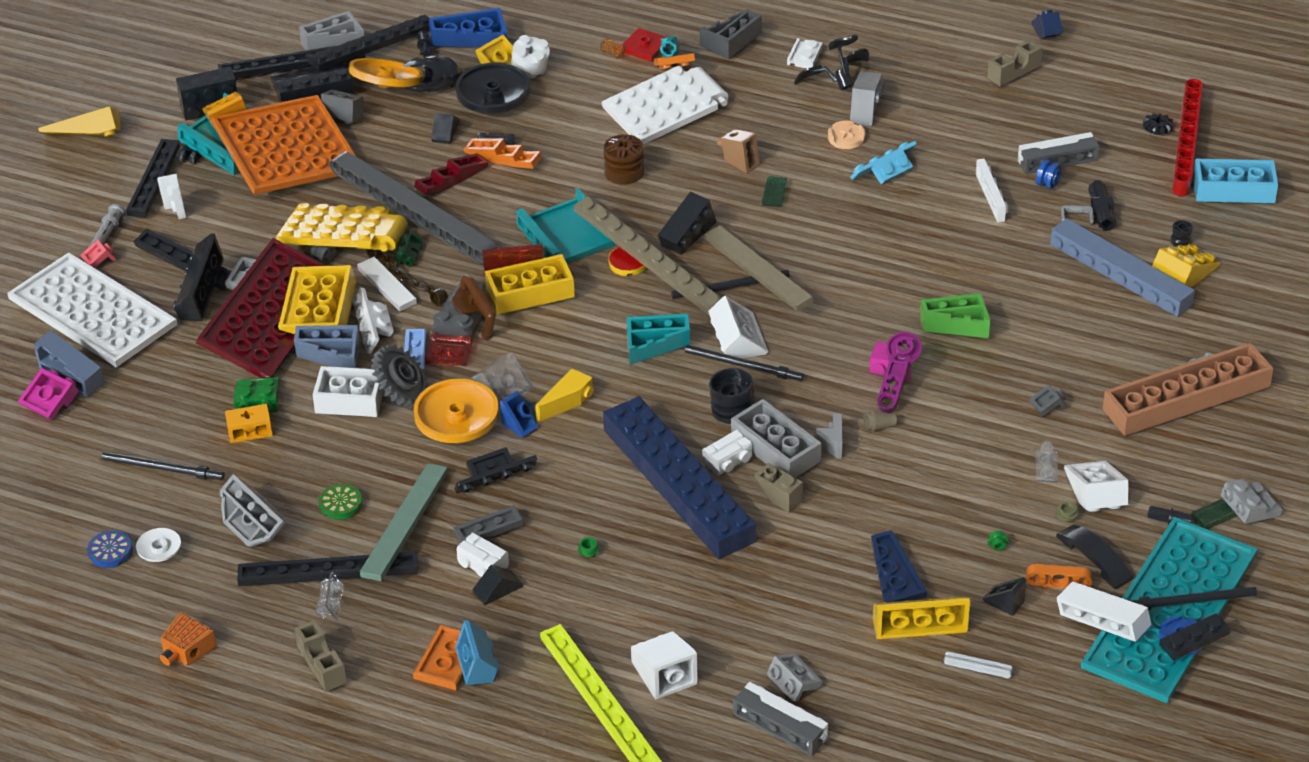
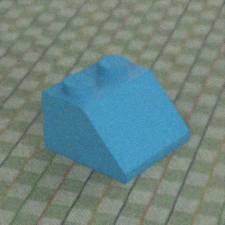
M464 620L455 648L466 685L493 683L495 675L499 671L498 661L493 656V643L488 639L485 630L469 620Z

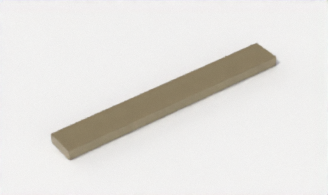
M720 225L704 234L707 242L797 312L814 302L813 297Z

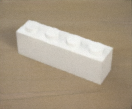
M1072 581L1057 597L1060 615L1135 642L1151 626L1148 607L1087 587L1086 585Z

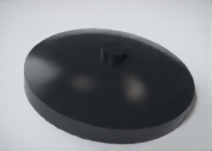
M484 63L469 68L458 77L455 85L456 96L459 102L470 110L481 113H501L518 107L528 98L530 81L527 74L516 66L506 63Z

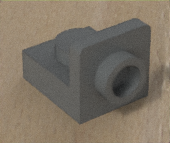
M1050 385L1029 399L1042 417L1058 405L1062 410L1066 408L1063 402L1065 399L1059 389L1054 390Z

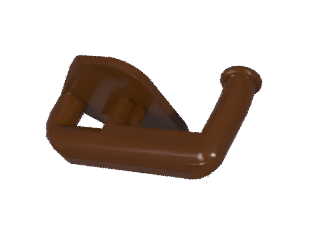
M464 275L451 302L461 314L470 315L482 312L486 321L484 329L481 331V336L489 340L493 336L492 332L496 317L493 310L494 301L488 292L479 288L472 276Z

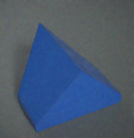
M518 390L500 401L501 423L522 438L539 427L536 423L533 402L519 394Z

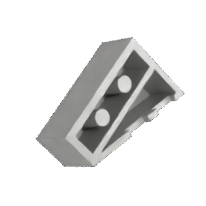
M349 11L299 27L301 45L305 50L338 46L364 36V29Z
M859 72L852 89L850 121L854 122L855 125H873L877 104L884 90L885 80H882V73Z

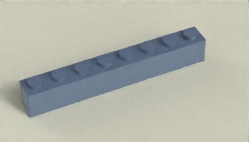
M1066 218L1052 229L1050 245L1169 313L1179 317L1193 306L1194 289Z

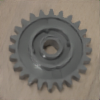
M388 344L386 347L383 346L374 354V358L371 359L374 363L371 365V368L375 370L372 375L377 377L375 383L381 385L379 389L385 390V396L389 395L391 402L396 400L398 406L403 403L405 408L408 406L412 408L417 397L429 386L425 381L428 377L423 375L425 369L420 368L421 362H416V356L411 357L409 350L404 352L402 346L397 348L396 344L392 347Z

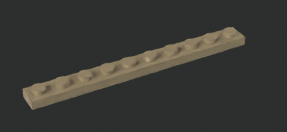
M586 196L574 205V212L709 315L708 311L722 299L589 196Z

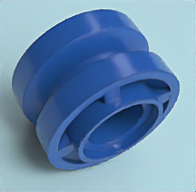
M1048 159L1043 160L1036 174V184L1044 186L1046 183V188L1054 189L1061 176V164L1055 162L1052 165V161Z

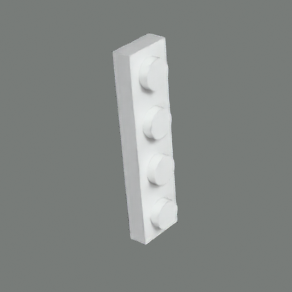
M977 159L976 176L997 223L1005 222L1008 204L1006 201L1004 202L1002 191L997 187V180L992 176L991 167L987 165L985 159Z

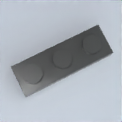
M513 505L455 526L453 529L456 538L462 543L466 541V538L471 533L483 539H488L523 526V519Z

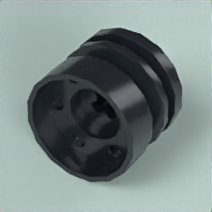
M728 368L716 372L710 378L711 410L713 417L718 421L731 424V418L755 404L753 378L747 371L739 368Z

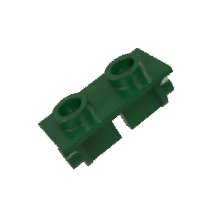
M411 228L409 235L404 234L401 241L403 247H399L395 256L399 258L396 264L397 267L400 262L406 266H411L415 263L423 241L421 236L412 234L414 228Z

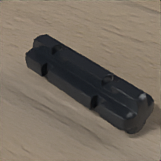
M478 133V139H504L506 145H514L515 143L514 134L489 133V135H486L487 133Z

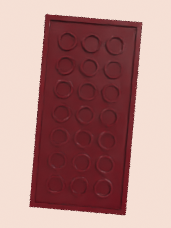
M272 238L199 335L196 344L259 378H272L295 346V334L279 330L278 328L292 268L325 265Z

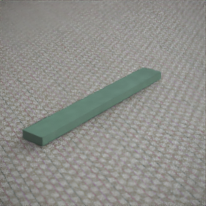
M427 463L360 570L362 578L377 581L383 580L448 474V467Z

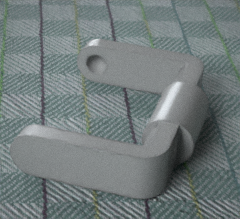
M1064 205L1061 207V222L1065 220L1064 213H1089V221L1093 225V208L1091 206Z

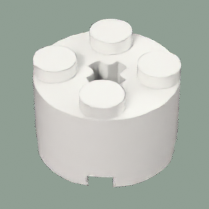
M527 35L520 36L519 40L513 45L511 65L524 71L529 79L536 78V75L540 74L542 76L546 72L550 52L548 42L544 39L528 37Z

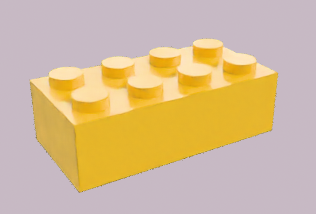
M563 254L485 271L486 290L494 301V309L497 315L575 297L574 278Z

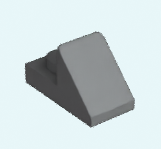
M833 413V422H829L828 428L816 429V439L821 442V448L837 459H842L841 413Z

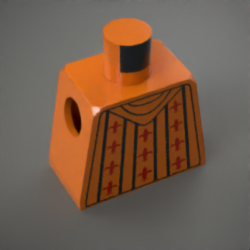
M181 612L161 636L164 652L159 657L167 666L175 660L185 665H190L216 647L214 630Z

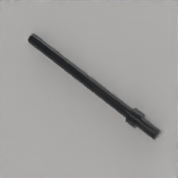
M789 270L780 271L786 277H790ZM750 276L707 284L705 286L714 292L760 282ZM677 290L671 291L672 299L684 297Z
M690 345L685 347V353L777 375V378L785 380L789 378L801 382L804 378V373L789 370L788 367H775Z
M103 452L102 460L194 475L204 480L207 478L223 480L225 476L224 472L210 470L209 467L205 466L192 467L110 452Z
M1256 587L1159 598L1147 596L1139 597V600H1132L1131 602L1148 607V610H1151L1152 607L1257 596Z

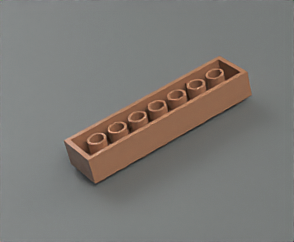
M1247 343L1105 390L1103 411L1122 434L1126 436L1268 388L1271 385L1274 368L1251 343Z

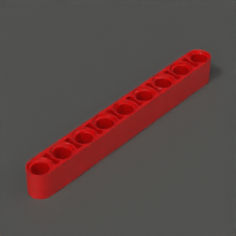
M1189 79L1185 84L1172 192L1180 197L1187 196L1190 193L1203 87V83L1198 79Z

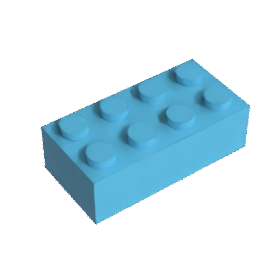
M1195 159L1193 182L1196 201L1275 203L1278 181L1274 160Z

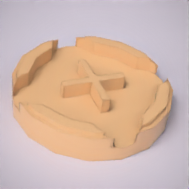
M852 121L836 122L832 125V128L828 129V140L837 148L853 149L859 147L865 141V129L862 125H855Z

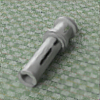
M111 204L109 206V212L103 216L102 225L88 248L96 240H99L104 245L112 230L118 228L119 220L126 214L122 206L118 204Z

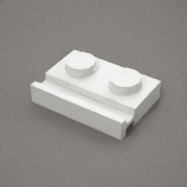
M797 38L787 58V65L792 63L802 68L814 67L821 53L823 43L814 40L800 41Z

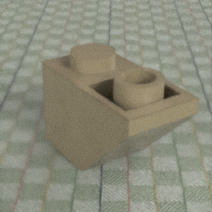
M767 463L755 474V479L771 503L790 512L802 501V481L770 463Z

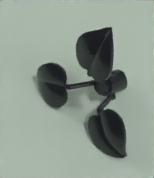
M850 35L836 39L828 45L829 50L838 49L842 68L835 72L836 75L834 76L826 66L818 65L800 72L794 83L796 85L806 77L826 71L833 82L837 81L840 90L848 89L854 85L849 73L848 63L868 61L869 51L863 48L843 57L841 48L856 42L858 36Z

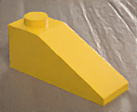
M571 369L536 404L537 421L541 422L582 405L594 392L592 377Z

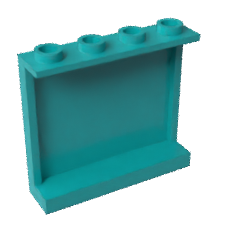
M206 115L191 126L183 122L178 125V140L191 149L198 151L199 154L233 176L240 172Z
M575 188L576 198L528 215L523 208L516 210L517 226L544 258L563 254L566 263L569 264L616 246V243L574 212V205L587 196L579 188Z

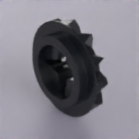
M1152 113V115H1146V118L1143 119V127L1149 133L1163 135L1171 132L1173 129V119L1168 118V115L1163 116L1161 113Z

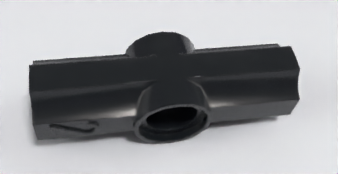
M1095 180L1092 184H1089L1088 188L1093 215H1096L1099 228H1102L1103 231H1110L1116 226L1113 198L1108 195L1106 185L1101 180Z

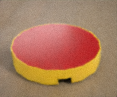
M621 247L614 249L609 254V267L615 274L627 276V274L633 273L634 276L642 273L647 268Z

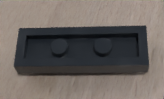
M1215 613L1160 639L1159 646L1174 661L1229 635L1230 627Z

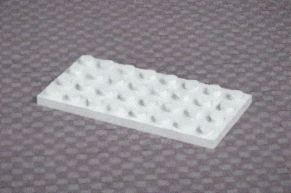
M67 253L8 292V297L11 301L115 367L121 365L177 325L176 318L70 253Z

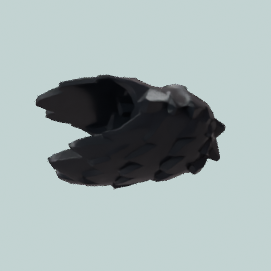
M436 55L413 58L403 65V67L422 66L425 69V77L422 79L421 84L405 87V89L416 92L444 90L449 86L453 88L458 77L463 73L454 60L449 57L437 58Z

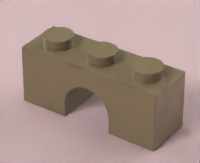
M1029 39L1016 46V52L1012 59L1003 53L990 59L987 78L998 86H1002L1041 66L1042 47Z
M313 620L294 628L297 647L324 691L327 692L346 684L344 664L335 650L329 651L325 634L317 621Z

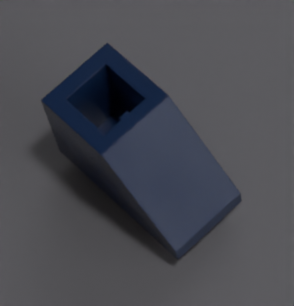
M1052 10L1043 11L1042 14L1036 15L1037 18L1031 21L1040 39L1057 37L1063 33L1059 12L1053 13Z

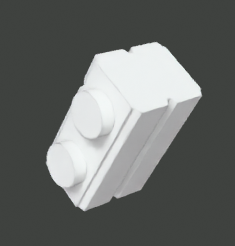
M738 430L702 449L703 464L717 476L732 471L735 466L742 462L746 463L752 457L751 441L743 437Z
M471 533L466 538V541L457 546L459 564L464 568L469 567L473 569L480 577L483 576L490 565L508 568V552L474 533Z

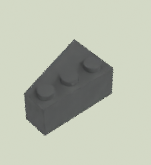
M746 9L729 16L728 20L724 22L716 21L714 26L709 28L701 27L700 46L729 59L762 33V15Z

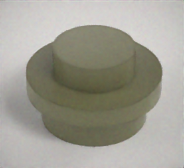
M1070 501L1062 502L1056 510L1057 517L1067 522L1077 519L1079 513L1077 506Z

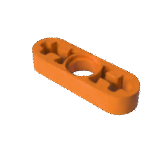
M1032 564L1026 569V580L1030 585L1041 587L1066 588L1072 581L1090 587L1092 585V572L1084 567ZM1055 575H1063V576H1065V577L1062 578V579H1057V578H1054L1053 576H1055Z

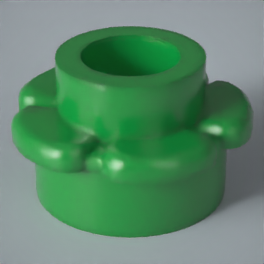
M994 531L989 534L987 544L994 550L1000 551L1009 544V537L1006 536L1004 531Z
M585 537L579 543L578 552L580 555L589 558L597 554L600 547L597 546V541L594 538Z

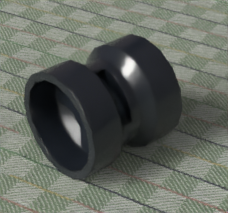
M1178 220L1173 223V233L1170 240L1173 246L1190 244V235L1193 229L1190 222Z

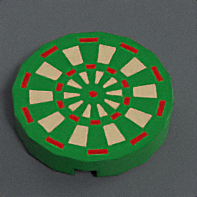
M332 485L320 494L318 501L319 509L324 516L326 514L330 519L344 520L354 516L355 512L362 508V495L352 485Z

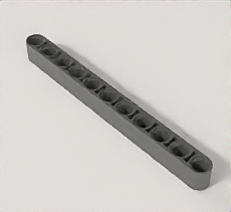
M344 151L329 162L333 173L477 263L482 264L497 252V247L491 239L353 154Z

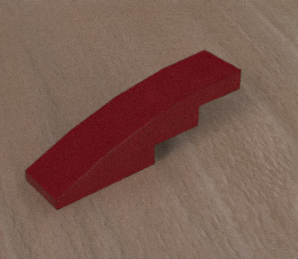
M477 153L449 159L446 167L433 169L430 177L415 180L414 187L425 195L443 191L472 177L488 166L489 162Z

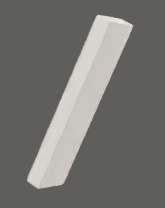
M375 257L357 264L358 270L399 312L417 304L416 298Z

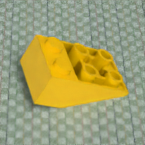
M1188 244L1185 246L1178 245L1177 247L1160 248L1152 266L1188 287H1193L1218 268L1221 262L1215 260L1216 257L1212 254L1202 253L1199 251V247Z

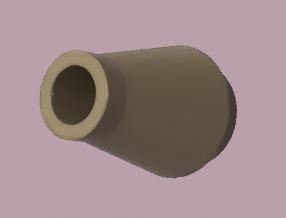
M870 410L864 414V426L867 430L875 431L895 426L897 423L895 413Z

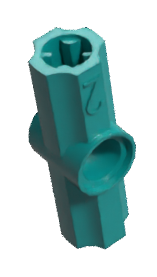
M677 36L661 38L662 45L660 46V51L663 53V57L680 55V42L677 40Z

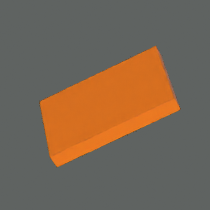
M444 625L439 626L413 673V679L457 690L464 677L455 648L461 630Z

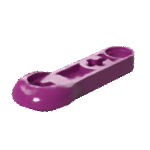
M911 332L896 333L887 343L889 364L877 401L881 412L892 413L896 409L908 368L921 354V341ZM903 344H907L909 349L906 348L905 351H902L900 345L903 347ZM896 381V385L893 386L892 393H890L889 384ZM889 398L893 401V404L890 407H884L881 402Z

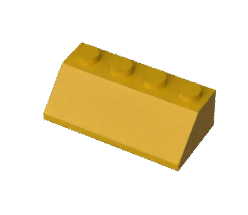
M951 597L874 603L873 623L876 639L968 632L970 598Z

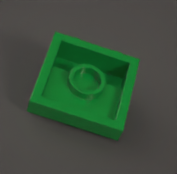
M278 377L236 380L234 408L239 409L267 404L268 412H278Z

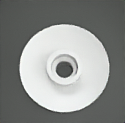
M152 529L138 539L136 544L137 553L147 561H165L172 558L180 550L181 539L171 529Z

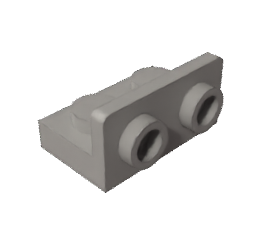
M795 653L774 656L767 671L768 677L793 702L799 700L803 691L819 689L823 682Z

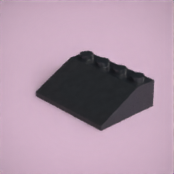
M343 62L320 71L316 68H309L270 76L279 103L318 95L321 99V94L329 90L354 94L352 75L349 73V68Z

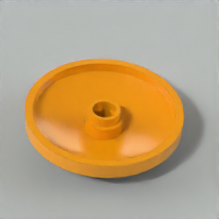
M361 58L352 60L349 64V73L352 76L365 82L379 85L382 88L416 86L421 84L423 79V72L418 68L403 67L405 63L393 60Z
M449 379L435 383L426 388L417 397L414 404V419L418 429L427 437L444 443H463L483 436L493 428L499 415L498 400L494 392L484 384L469 379Z

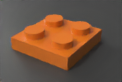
M694 53L654 58L653 61L654 66H659V69L672 68V64L677 63V66L691 65L690 61H695Z

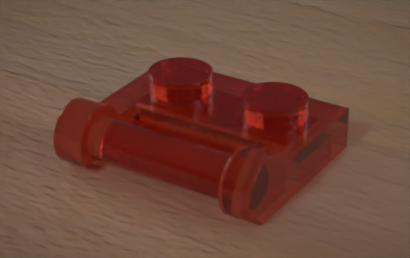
M431 332L425 356L426 364L466 367L472 347V335H465V337L448 336ZM437 343L459 344L464 346L441 345Z

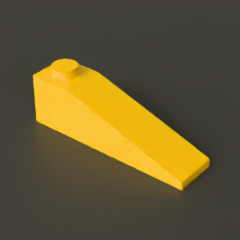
M109 106L38 129L39 132L44 134L104 135L105 137L115 135L116 131L121 130L120 111Z

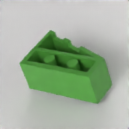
M981 293L921 300L920 321L924 332L989 338L990 317Z

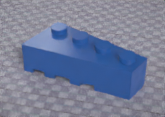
M500 8L429 18V32L433 46L482 47L501 35L507 38V29Z

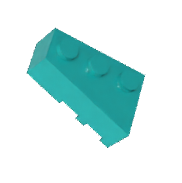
M688 314L627 317L629 364L631 365L690 345Z

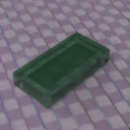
M768 176L762 198V206H782L787 178Z
M1223 498L1191 513L1193 514L1192 519L1200 527L1207 530L1238 516Z

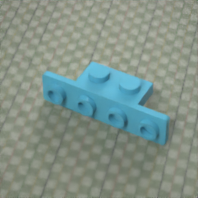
M916 141L911 143L905 142L897 150L891 149L887 151L881 158L876 156L867 165L863 163L854 168L855 172L852 174L851 179L854 180L873 171L880 184H883L911 170L913 165L906 154L917 145Z

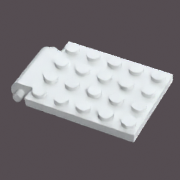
M677 66L602 101V107L629 135L639 138L644 145L718 110V105L726 106L729 96L701 67L691 68L686 72L683 68Z

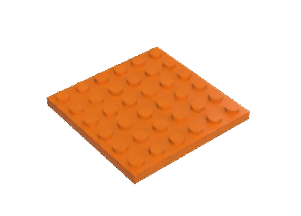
M318 95L212 117L214 128L254 195L338 177L331 170L329 162L344 151L356 156Z

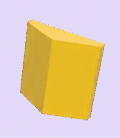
M501 35L478 48L475 53L481 64L506 63L511 65L513 45L504 35Z

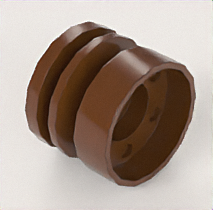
M619 134L610 137L604 143L605 177L612 183L620 185L632 184L640 180L644 175L643 143L639 138L633 135Z

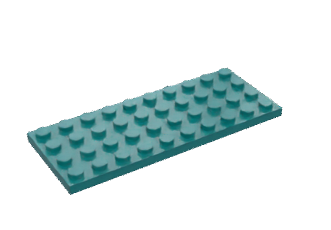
M1174 517L1126 591L1123 599L1132 601L1139 600V597L1147 596L1159 598L1236 589L1256 557L1258 549ZM1230 599L1152 607L1151 610H1148L1151 626L1136 642L1102 630L1082 660L1081 668L1159 701L1168 703L1197 653L1188 656L1184 655L1173 661L1159 646V630L1162 622L1174 616H1183L1182 618L1185 619L1190 617L1197 622L1215 613L1220 617Z

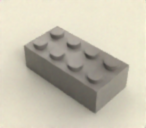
M764 399L731 418V433L738 430L743 437L750 440L752 443V453L766 464L770 463L796 478L821 462V442Z

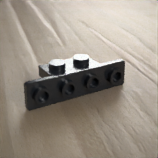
M505 447L467 460L466 465L471 477L458 481L454 488L455 492L462 491L467 493L481 484L487 486L496 479H508L516 472H528L534 468L538 458L534 455L513 463L509 451Z

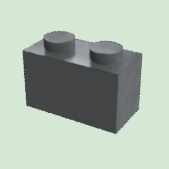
M329 90L321 94V101L333 120L339 119L343 120L344 123L353 124L355 121L363 118L362 96L336 90Z

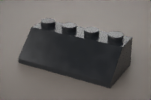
M215 233L209 234L196 245L195 251L191 254L190 265L185 270L184 281L180 284L179 295L173 305L179 320H203L224 261Z

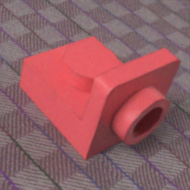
M96 240L80 255L93 268H96L107 257L113 262L116 260L112 255L114 250L107 243L103 245L99 240Z

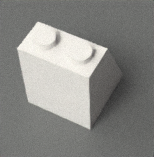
M673 631L631 646L632 664L655 700L697 685V653Z

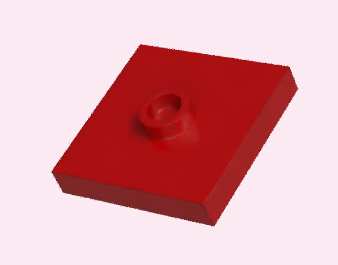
M638 28L620 46V52L652 62L661 53V38H666V36Z

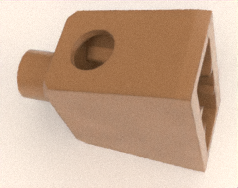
M733 130L718 139L717 144L723 148L726 162L745 173L752 171L760 165L755 133Z

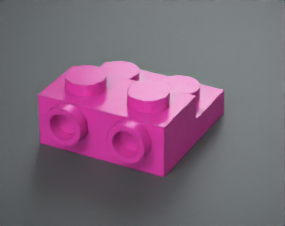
M41 368L17 402L21 406L52 421L62 406L68 407L79 390L75 387L76 383L68 377L63 379L56 371L52 369L47 371Z

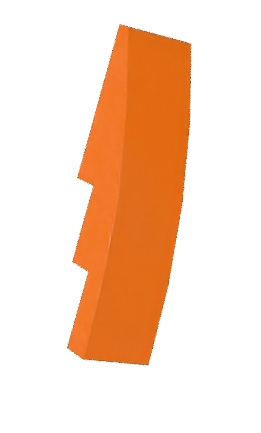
M471 139L463 149L467 154L477 153L487 161L517 168L534 169L542 159L540 151H524L522 145H506L504 139Z

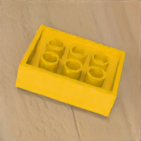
M352 266L293 267L278 326L279 330L295 334L296 326L347 325L357 282Z

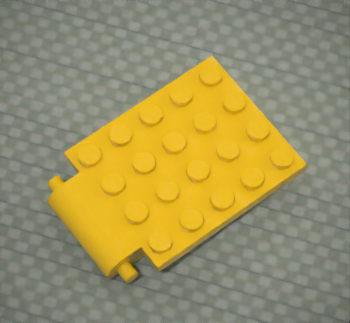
M301 203L291 214L276 236V239L284 244L357 247V249H373L385 252L395 249L406 231L408 223L403 216L390 214L391 209H385L382 206L366 208V206L347 207L346 205L328 206L327 204L309 205L308 203Z

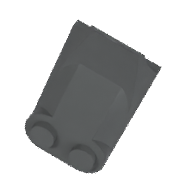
M476 281L479 288L486 291L484 283ZM459 283L450 293L441 311L434 315L431 333L436 336L470 342L483 314L480 312L466 315L459 313L455 309L451 301L460 286Z

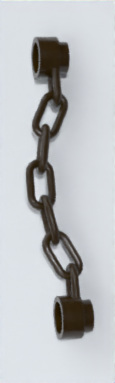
M366 249L370 258H381L384 266L388 267L393 276L399 281L405 282L415 289L427 291L434 305L439 306L446 302L448 294L444 289H436L430 284L418 282L415 278L406 275L397 268L392 256H389L386 252ZM410 279V280L414 281L415 283L412 284V283L408 282V280Z

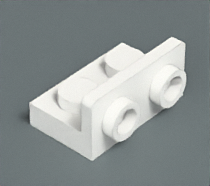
M177 174L159 177L157 180L164 208H172L173 213L177 212L178 219L186 218Z

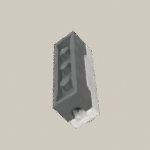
M1089 132L1019 145L1018 162L1025 174L1037 172L1045 159L1052 161V165L1056 162L1061 164L1062 167L1098 161L1099 144L1092 133Z
M749 682L733 699V715L811 757L828 739V723L822 718L815 717L801 707H797L785 701L782 697L766 691L761 686Z

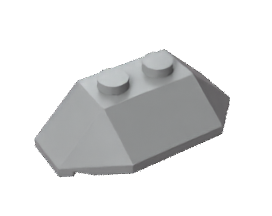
M235 474L221 488L220 497L222 498L223 523L248 547L251 548L272 540L285 524V517L260 493Z

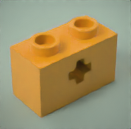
M267 404L225 411L230 443L272 436Z

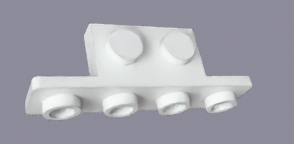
M360 288L358 293L353 296L352 304L354 305L366 353L371 354L379 341L378 334L391 337L394 330L387 306L380 302L369 301L365 288Z

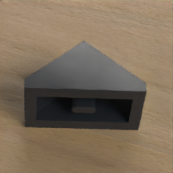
M435 113L432 142L450 144L460 119L450 114Z
M490 565L473 588V593L485 606L522 588L523 583L511 570Z
M1025 577L994 585L984 596L983 601L1013 616L1024 603L1027 580Z

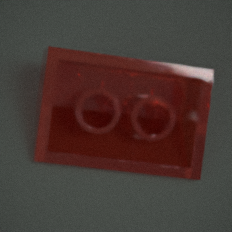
M543 244L482 250L484 275L485 271L544 258Z

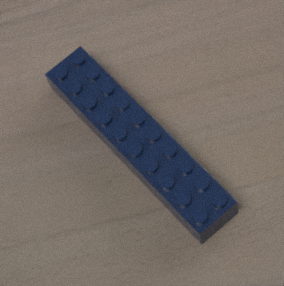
M640 396L603 411L604 431L718 560L756 543V523Z

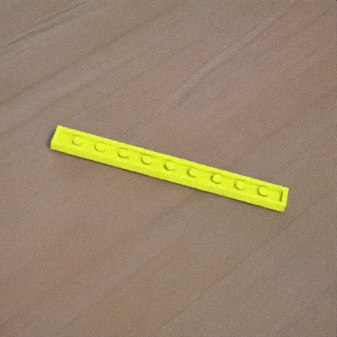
M559 624L540 632L543 643L630 762H662L562 625Z

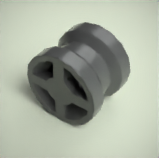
M313 245L311 249V256L314 259H320L323 264H329L336 254L334 246Z

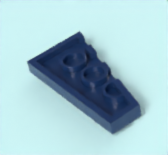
M890 530L872 535L871 545L883 602L914 601L927 598L925 586L893 531Z

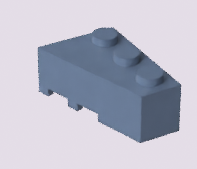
M358 325L296 326L294 345L298 358L332 367L358 368L360 348Z
M52 330L34 343L39 369L43 368L47 371L52 369L60 374L61 378L65 379L68 377L76 383L75 387L79 390L78 393L88 397L104 383L101 367Z

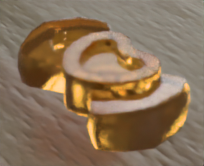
M609 38L604 39L600 45L602 52L614 54L616 59L621 58L625 53L624 45L618 44Z

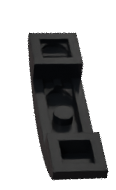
M1073 524L1056 534V537L1069 549L1076 547L1101 569V577L1115 590L1133 580L1130 571L1115 551L1090 530Z

